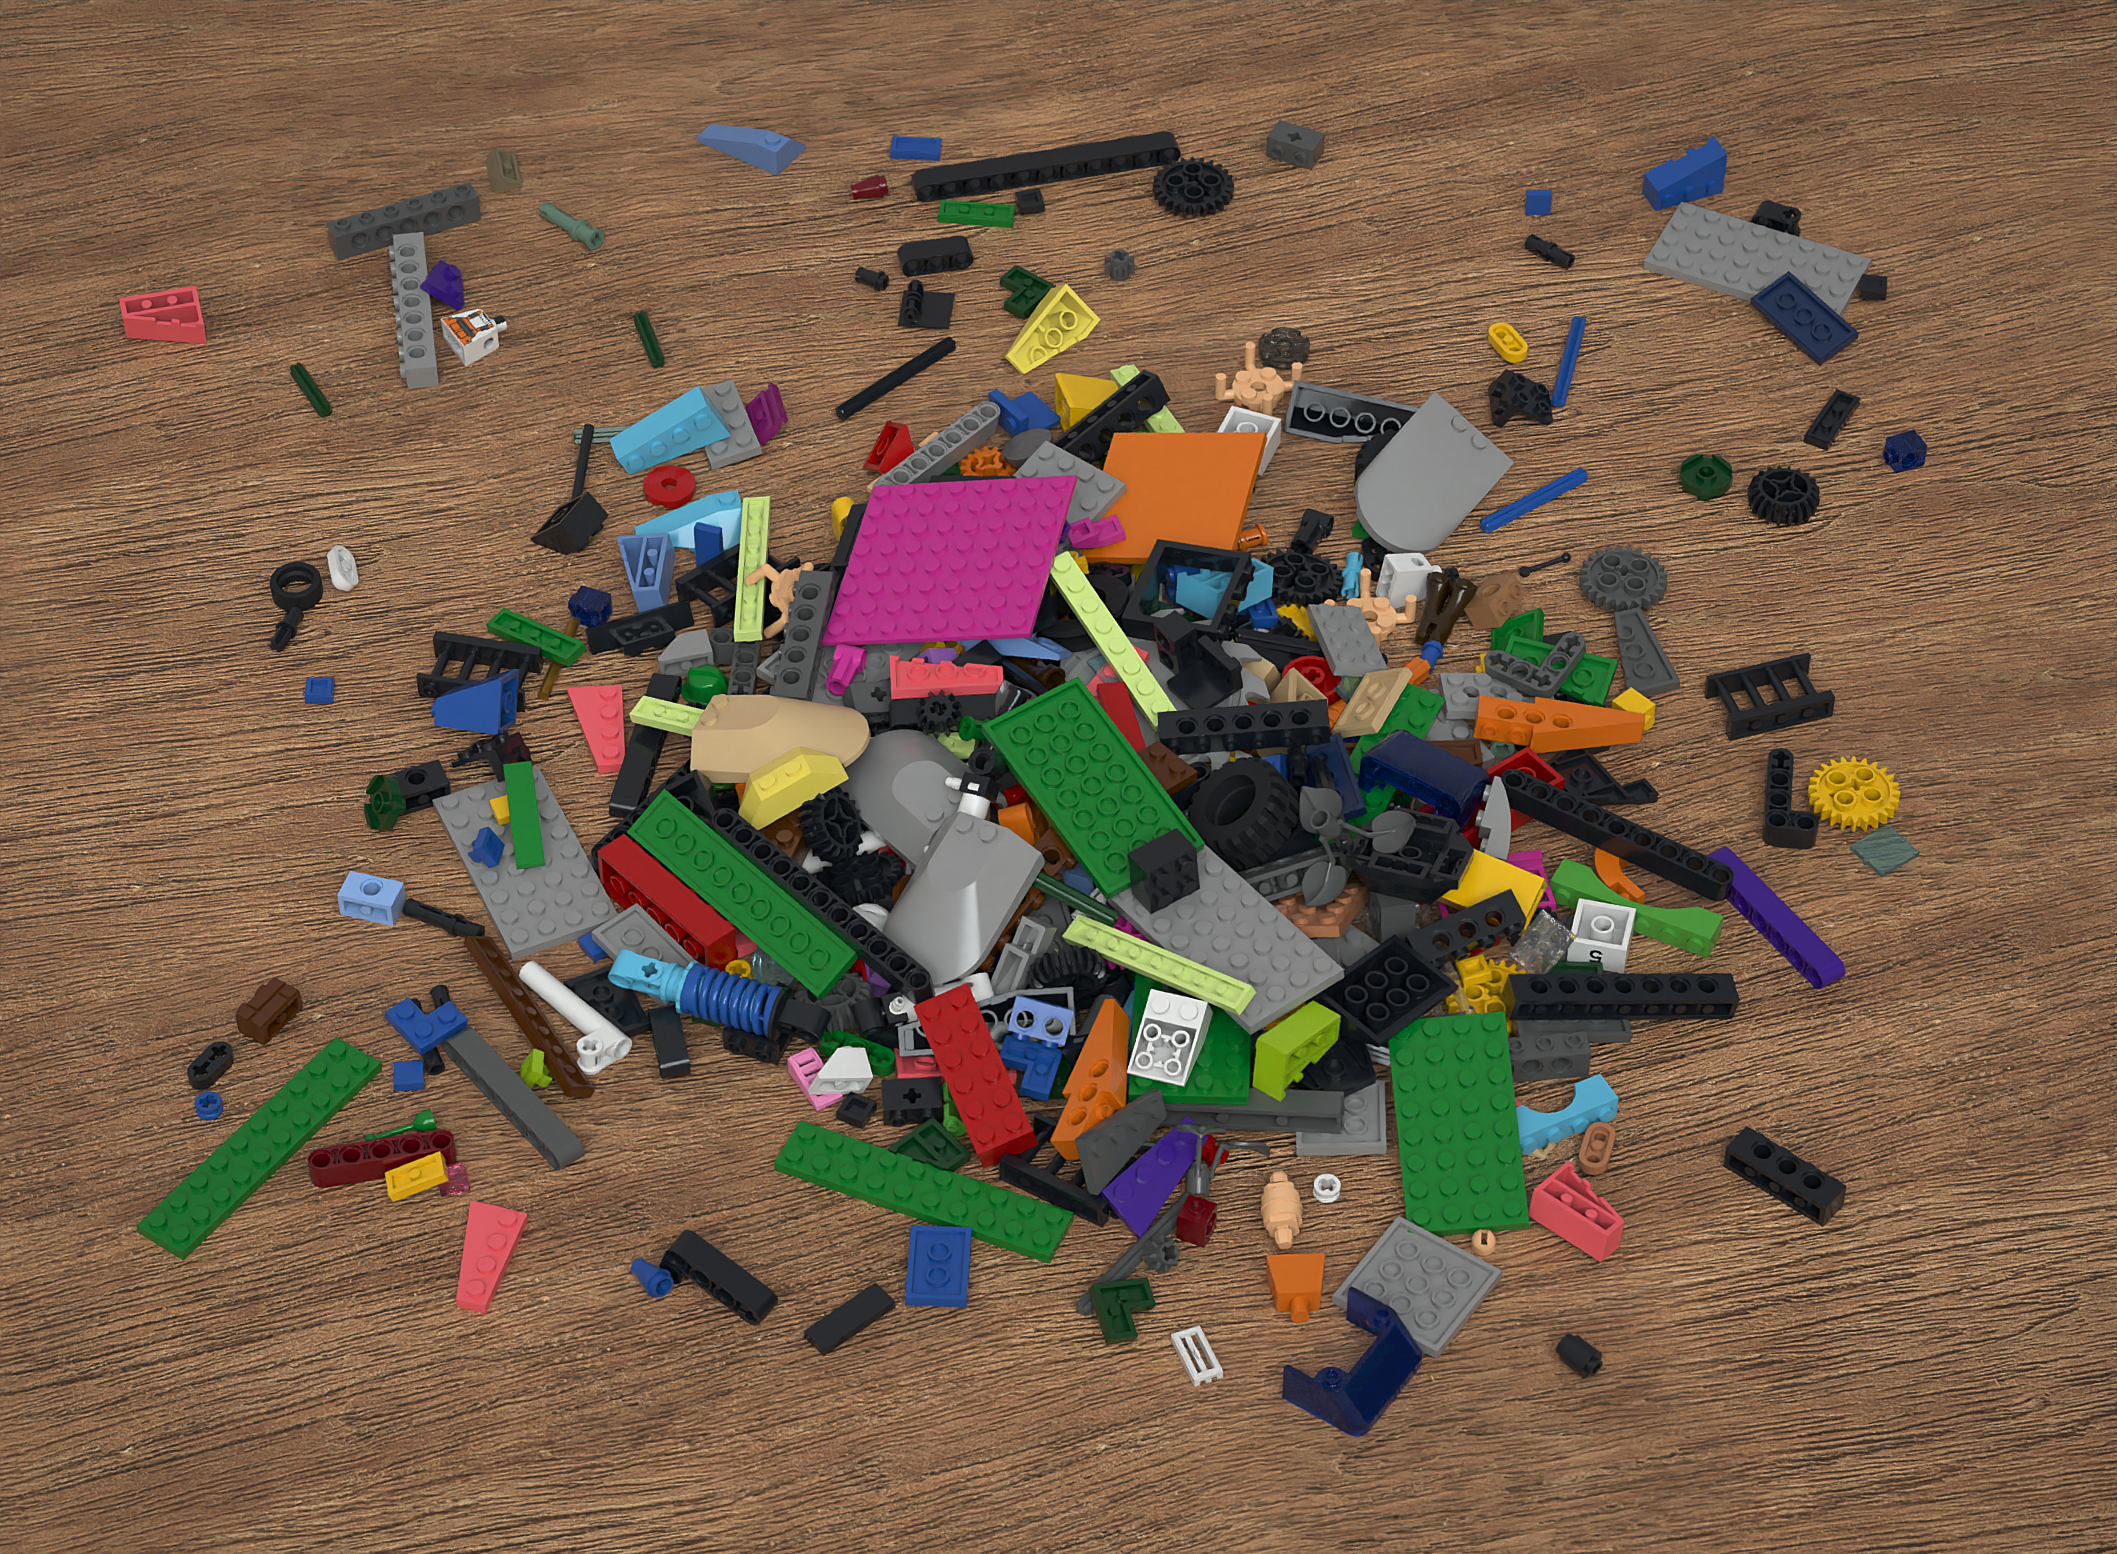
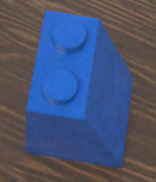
M512 669L454 687L436 698L432 705V716L435 717L434 726L498 735L516 724L519 669Z

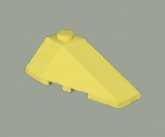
M1067 284L1051 288L1037 305L1005 357L1023 375L1056 354L1068 349L1073 344L1085 339L1100 319Z

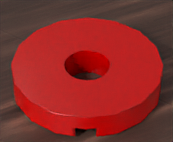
M666 465L658 467L649 472L643 482V493L646 500L655 506H658V504L665 505V508L683 506L691 501L694 492H696V480L693 474L680 466ZM666 486H675L671 489L664 488Z

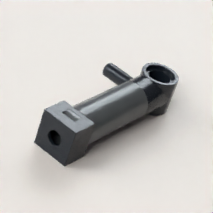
M1120 968L1107 971L1105 986L1100 989L1097 995H1092L1090 999L1084 998L1079 1002L1080 1009H1090L1077 1035L1069 1037L1062 1049L1072 1070L1104 1000L1115 999L1123 1009L1133 990L1124 971Z

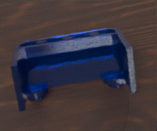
M1351 1286L1348 1289L1346 1320L1375 1335L1377 1338L1349 1373L1337 1367H1325L1312 1378L1286 1364L1283 1369L1282 1398L1351 1436H1363L1371 1430L1422 1365V1350L1393 1308Z

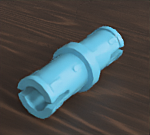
M1350 552L1347 555L1346 568L1342 571L1343 587L1341 594L1345 597L1347 591L1346 599L1348 600L1357 598L1359 595L1360 571L1362 570L1364 560L1361 554L1358 561L1359 552Z

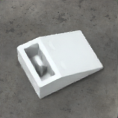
M1151 989L1127 1074L1185 1087L1206 1039L1213 1014L1209 1003Z

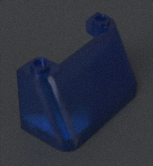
M1395 730L1370 748L1362 757L1358 786L1360 789L1370 793L1376 785H1379V789L1384 790L1390 784L1434 806L1433 815L1455 819L1461 831L1481 804L1486 785H1491V780L1485 769L1446 752L1406 730Z

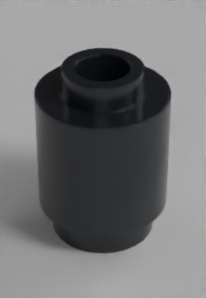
M1571 1333L1565 1335L1556 1347L1555 1352L1559 1355L1560 1361L1582 1378L1589 1375L1594 1376L1602 1367V1353L1579 1335L1574 1336Z

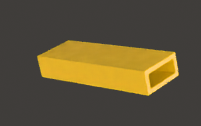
M1474 849L1473 861L1459 889L1448 891L1437 901L1461 911L1511 889L1527 918L1525 927L1519 934V936L1524 937L1547 888L1545 879ZM1494 918L1485 920L1496 926L1500 925L1499 921Z

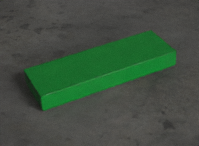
M941 200L938 223L1013 228L1016 205Z

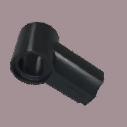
M1307 508L1303 514L1300 529L1291 541V549L1296 552L1300 548L1302 553L1310 550L1313 554L1322 538L1326 539L1329 537L1334 524V516Z

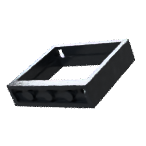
M1157 539L1121 617L1126 637L1156 641L1153 624L1161 618L1146 614L1169 564L1233 573L1211 624L1204 625L1190 622L1196 627L1198 639L1206 635L1213 642H1218L1222 645L1224 639H1228L1229 627L1232 621L1237 619L1238 607L1241 601H1244L1246 598L1248 584L1254 580L1253 573L1256 567L1252 565L1251 554Z

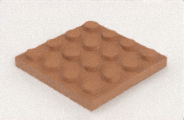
M1347 884L1336 899L1319 907L1306 906L1303 891L1269 901V903L1308 938L1340 937L1369 900V891L1365 887H1359L1358 884Z

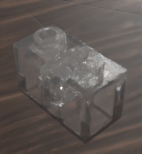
M1542 909L1507 955L1530 974H1548L1577 938V935Z

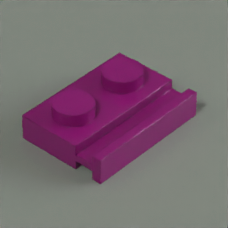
M771 382L768 384L766 391L762 390L746 406L751 425L759 443L762 445L777 434L782 422L785 424L788 422L779 388Z

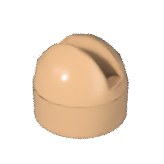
M1488 1229L1477 1230L1472 1237V1250L1481 1256L1492 1254L1496 1247L1494 1233ZM1481 1239H1486L1487 1245H1482Z

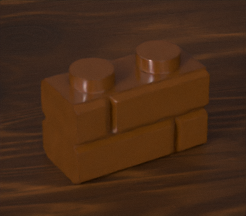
M275 977L266 985L259 986L255 996L248 1003L241 1004L237 1009L235 1016L239 1032L249 1038L252 1037L254 1041L263 1046L266 1045L303 1008L299 990L289 984L286 985L285 982Z

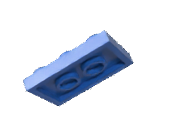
M911 1225L905 1305L967 1307L972 1227Z

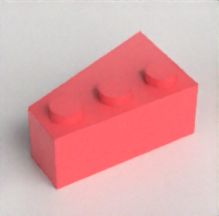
M196 286L119 298L126 338L207 344Z
M1567 1161L1533 1190L1528 1216L1602 1262L1619 1247L1625 1221L1603 1197L1598 1198L1590 1189L1591 1184L1587 1179L1582 1180L1573 1171L1574 1165Z

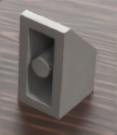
M706 629L678 634L658 657L659 674L684 677L688 676V671L691 667L714 665L713 651Z

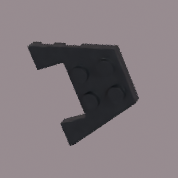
M1610 745L1563 750L1546 762L1565 779L1564 791L1594 805L1655 803L1658 800L1659 793L1645 778L1620 785L1593 756L1609 750Z
M1341 1035L1342 1038L1338 1039L1316 1064L1310 1062L1301 1071L1304 1077L1298 1083L1295 1081L1291 1083L1301 1090L1344 1092V1097L1375 1084L1376 1074L1365 1043Z

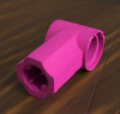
M841 643L837 645L833 657V666L825 681V687L833 695L842 696L849 684L853 683L857 673L863 672L867 660V650Z

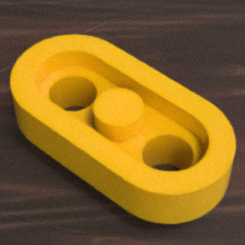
M1499 322L1489 327L1488 341L1506 361L1518 363L1526 359L1528 345L1511 325Z

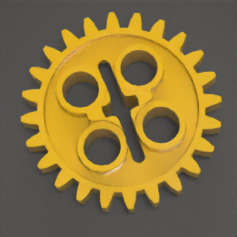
M1852 756L1851 762H1847L1844 757H1841L1840 763L1830 759L1829 766L1822 763L1820 770H1814L1813 777H1810L1807 796L1809 797V805H1814L1813 812H1821L1820 820L1829 818L1830 826L1840 823L1841 830L1848 825L1851 827L1852 832H1855L1857 826H1861L1864 831H1867L1868 825L1877 829L1879 822L1887 824L1888 817H1894V812L1898 810L1899 783L1893 782V774L1886 775V767L1878 770V762L1868 765L1867 758H1864L1860 763L1857 762L1855 756Z
M1490 959L1488 967L1491 971L1492 981L1464 987L1459 975L1457 977L1452 976L1451 980L1459 985V989L1446 998L1448 1015L1505 1011L1509 1038L1510 1033H1514L1512 1021L1509 1020L1502 992L1508 974H1526V970L1523 969L1517 972L1515 963L1508 968L1505 967V960H1502L1499 965H1495L1493 959Z

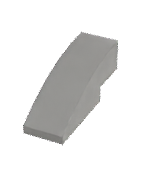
M1022 916L1012 943L1005 944L990 983L994 996L1013 990H1023L1029 984L1028 971L1030 970V965L1035 963L1036 958L1043 957V954L1047 952L1057 928L1034 916Z

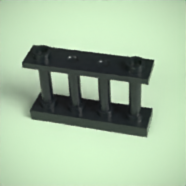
M740 543L675 579L678 601L688 600L691 603L698 598L709 606L715 628H720L735 619L737 585L730 580L738 576ZM768 546L767 564L780 573L785 569L793 570L801 566L798 557H794L783 564L770 555ZM767 577L765 601L769 599V595L772 593V581ZM720 586L730 595L717 600L708 592Z
M441 631L435 632L433 645L437 661L431 675L417 674L419 696L436 699L454 687L473 682L468 680L475 664L490 666L486 677L499 674L501 668L519 669L517 711L525 713L524 689L521 688L528 672L541 674L543 669L541 647ZM449 660L464 662L457 679L442 677Z
M1809 652L1706 676L1705 698L1709 699L1719 696L1729 713L1725 732L1729 741L1832 717L1835 702L1834 694L1831 690L1817 693L1807 676L1811 659ZM1796 678L1806 696L1792 699L1782 681ZM1771 684L1780 702L1766 705L1756 687ZM1745 690L1755 708L1740 711L1731 693Z
M1036 1113L1034 1115V1135L1038 1145L1023 1151L1020 1157H1014L1005 1152L999 1160V1179L1059 1208L1074 1212V1215L1103 1228L1109 1220V1201L1103 1199L1100 1194H1089L1088 1191L1081 1188L1086 1182L1082 1167L1071 1181H1065L1055 1176L1068 1160L1059 1152L1045 1169L1029 1164L1046 1142L1051 1143V1137L1058 1124L1055 1119ZM1132 1156L1105 1188L1138 1159Z

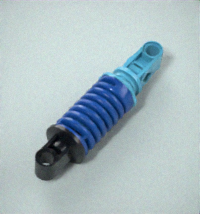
M620 950L608 974V979L619 987L630 988L648 995L660 997L661 1001L666 1003L676 1002L677 1013L683 1015L692 1014L694 1017H702L704 1020H712L714 1023H723L724 1026H733L734 1029H743L749 1033L754 1032L758 1036L765 1034L770 1041H779L783 1034L803 1039L809 1043L819 1044L832 1017L831 1013L821 1006L809 1005L794 1000V993L791 988L771 986L769 983L761 984L760 981H751L748 977L740 978L738 974L730 975L727 971L720 972L717 968L710 969L706 965L694 960L685 968L680 963L671 962L669 964L638 955L629 950Z

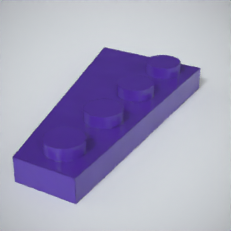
M1189 1116L1179 1123L1196 1125ZM1174 1127L1099 1193L1103 1199L1109 1201V1206L1138 1239L1145 1233L1196 1157V1134L1180 1132ZM1205 1135L1202 1139V1147L1208 1139Z

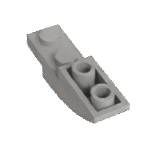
M1494 776L1492 786L1486 785L1482 801L1487 802L1485 811L1479 809L1475 826L1480 827L1478 837L1482 838L1479 851L1506 862L1510 846L1511 815L1502 780L1500 777Z

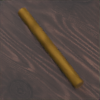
M571 617L564 634L574 638L580 624V619ZM553 660L538 693V697L541 700H548L562 667V664Z

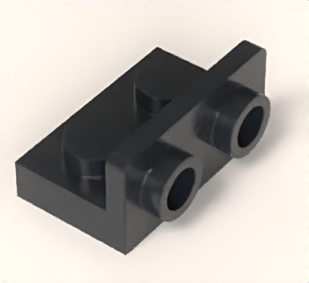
M733 1026L731 1028L725 1027L723 1030L725 1050L775 1065L779 1064L792 1041V1036L783 1034L779 1041H770L765 1034L758 1036L754 1032L749 1033L743 1029H734Z

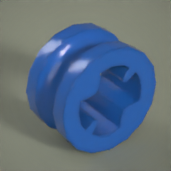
M205 1092L195 1099L196 1113L202 1120L210 1121L221 1116L223 1106L219 1094Z

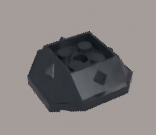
M1398 807L1394 811L1406 812L1416 820V826L1408 842L1401 850L1393 854L1380 853L1373 848V838L1370 839L1357 834L1353 841L1354 848L1350 849L1346 854L1345 865L1355 871L1367 891L1430 905L1448 891L1459 889L1473 861L1474 849L1467 838L1460 832V827L1455 819ZM1372 821L1362 825L1360 829L1366 832H1373Z

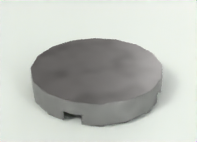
M1030 429L1016 435L1006 443L1003 448V457L1008 465L1011 463L1012 467L1020 468L1045 441L1055 445V440L1047 429Z

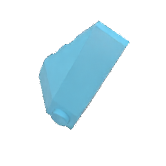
M738 490L711 494L634 527L635 535L669 533L674 549L675 547L689 548V552H695L693 528L697 522L722 528L723 549L726 551L740 543L743 506Z

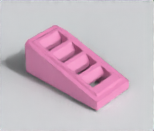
M812 1047L788 1058V1073L816 1111L843 1100L842 1094H823L817 1097V1094L809 1095L808 1088L824 1066L819 1055Z

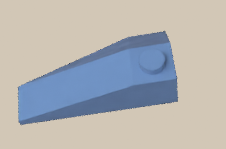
M710 124L696 137L700 143L775 175H779L806 149L805 144L770 130Z
M1032 632L1031 638L987 639L1001 655L1050 660L1071 658L1072 652L1050 639L1037 638V632L1034 634ZM961 640L956 642L964 645V650L968 651L982 640Z

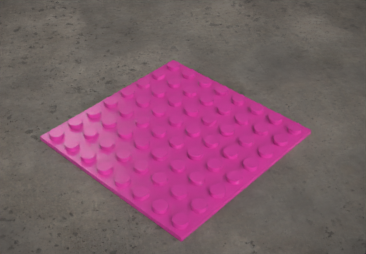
M1077 476L874 486L822 640L823 646H837L839 643L866 645L1031 638L1078 480Z

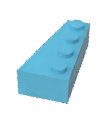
M698 385L612 437L609 441L617 460L631 475L730 437L731 434L723 415Z

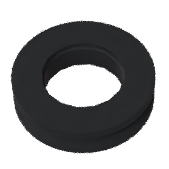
M1085 575L1121 630L1124 631L1121 617L1130 600L1125 583L1118 578L1108 575ZM1060 593V598H1058L1059 611H1056L1058 623L1038 631L1036 637L1050 639L1070 652H1079L1097 647L1078 618L1071 620L1061 619L1073 611Z

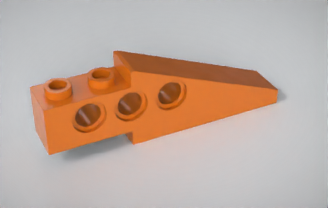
M1479 695L1475 712L1473 737L1529 746L1535 753L1640 742L1645 714L1535 697L1534 703Z
M1115 999L1104 1000L1062 1093L1068 1102L1050 1142L1065 1159H1080L1075 1139L1114 1114L1115 1110H1120L1126 1106L1129 1016Z

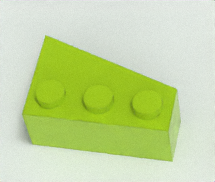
M1312 1000L1284 1021H1280L1277 1026L1267 1033L1260 1035L1255 1044L1256 1058L1252 1086L1281 1102L1286 1096L1284 1092L1286 1087L1292 1081L1298 1083L1304 1077L1301 1071L1310 1062L1316 1064L1338 1040L1341 1015Z

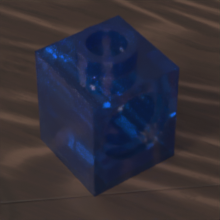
M1910 430L1886 438L1883 458L1885 463L1890 465L1896 474L1924 465L1927 445L1915 430Z
M581 585L568 602L571 617L579 618L580 625L586 627L606 623L613 613L611 594Z

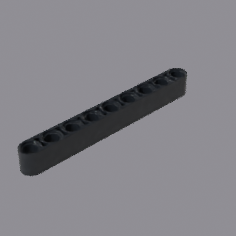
M1508 769L1502 774L1501 780L1506 790L1510 808L1712 901L1718 902L1728 898L1734 878V871L1729 866L1517 769Z

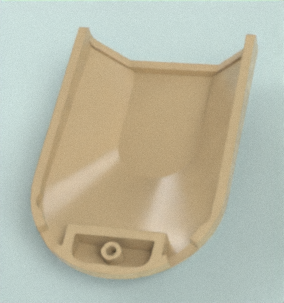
M714 695L692 730L690 771L692 772L697 769L707 776L711 783H747L749 774L798 746L836 756L842 766L846 768L864 752L870 741L871 732L865 717L858 711L845 706L771 695Z

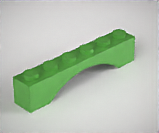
M1566 858L1562 860L1550 880V887L1556 903L1576 910L1580 898L1636 908L1635 932L1687 950L1693 954L1708 958L1722 933L1724 916L1698 906L1666 909L1633 902L1608 888L1590 867Z

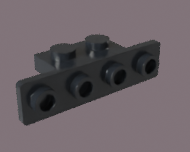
M682 600L586 628L585 633L592 655L618 648L624 655L636 656L643 653L644 649L668 646L669 642L676 638L675 631L693 626L694 620L690 602Z

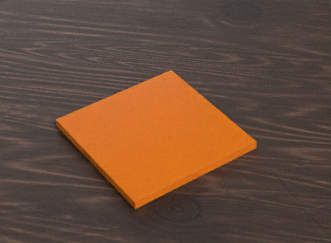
M1114 433L1103 471L1126 483L1128 490L1100 520L1116 515L1125 532L1126 540L1101 547L1079 548V557L1085 555L1087 563L1146 564L1157 539L1236 551L1268 439L1266 433Z

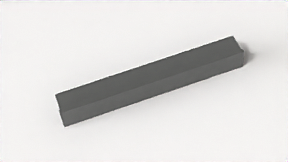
M1129 1083L1126 1085V1105L1129 1104ZM1249 1088V1105L1164 1104L1167 1117L1159 1126L1176 1127V1125L1189 1116L1198 1126L1210 1125L1223 1129L1341 1134L1343 1115H1345L1344 1092L1285 1089L1286 1096L1280 1102L1257 1088Z

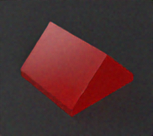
M887 421L863 468L885 473L913 454L914 449L908 426Z

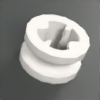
M1332 1174L1319 1175L1314 1181L1313 1195L1316 1200L1323 1203H1331L1337 1200L1341 1188L1339 1179ZM1322 1186H1323L1324 1188H1329V1187L1331 1186V1187H1332V1191H1330V1190H1328V1189H1326V1190L1323 1191V1190H1321V1188H1322Z

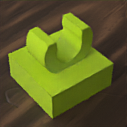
M533 1049L520 1066V1078L530 1089L535 1083L541 1087H547L552 1081L551 1077L546 1076L550 1071L544 1064V1052Z

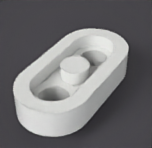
M336 545L327 554L331 581L337 589L350 591L359 582L355 559L345 547Z

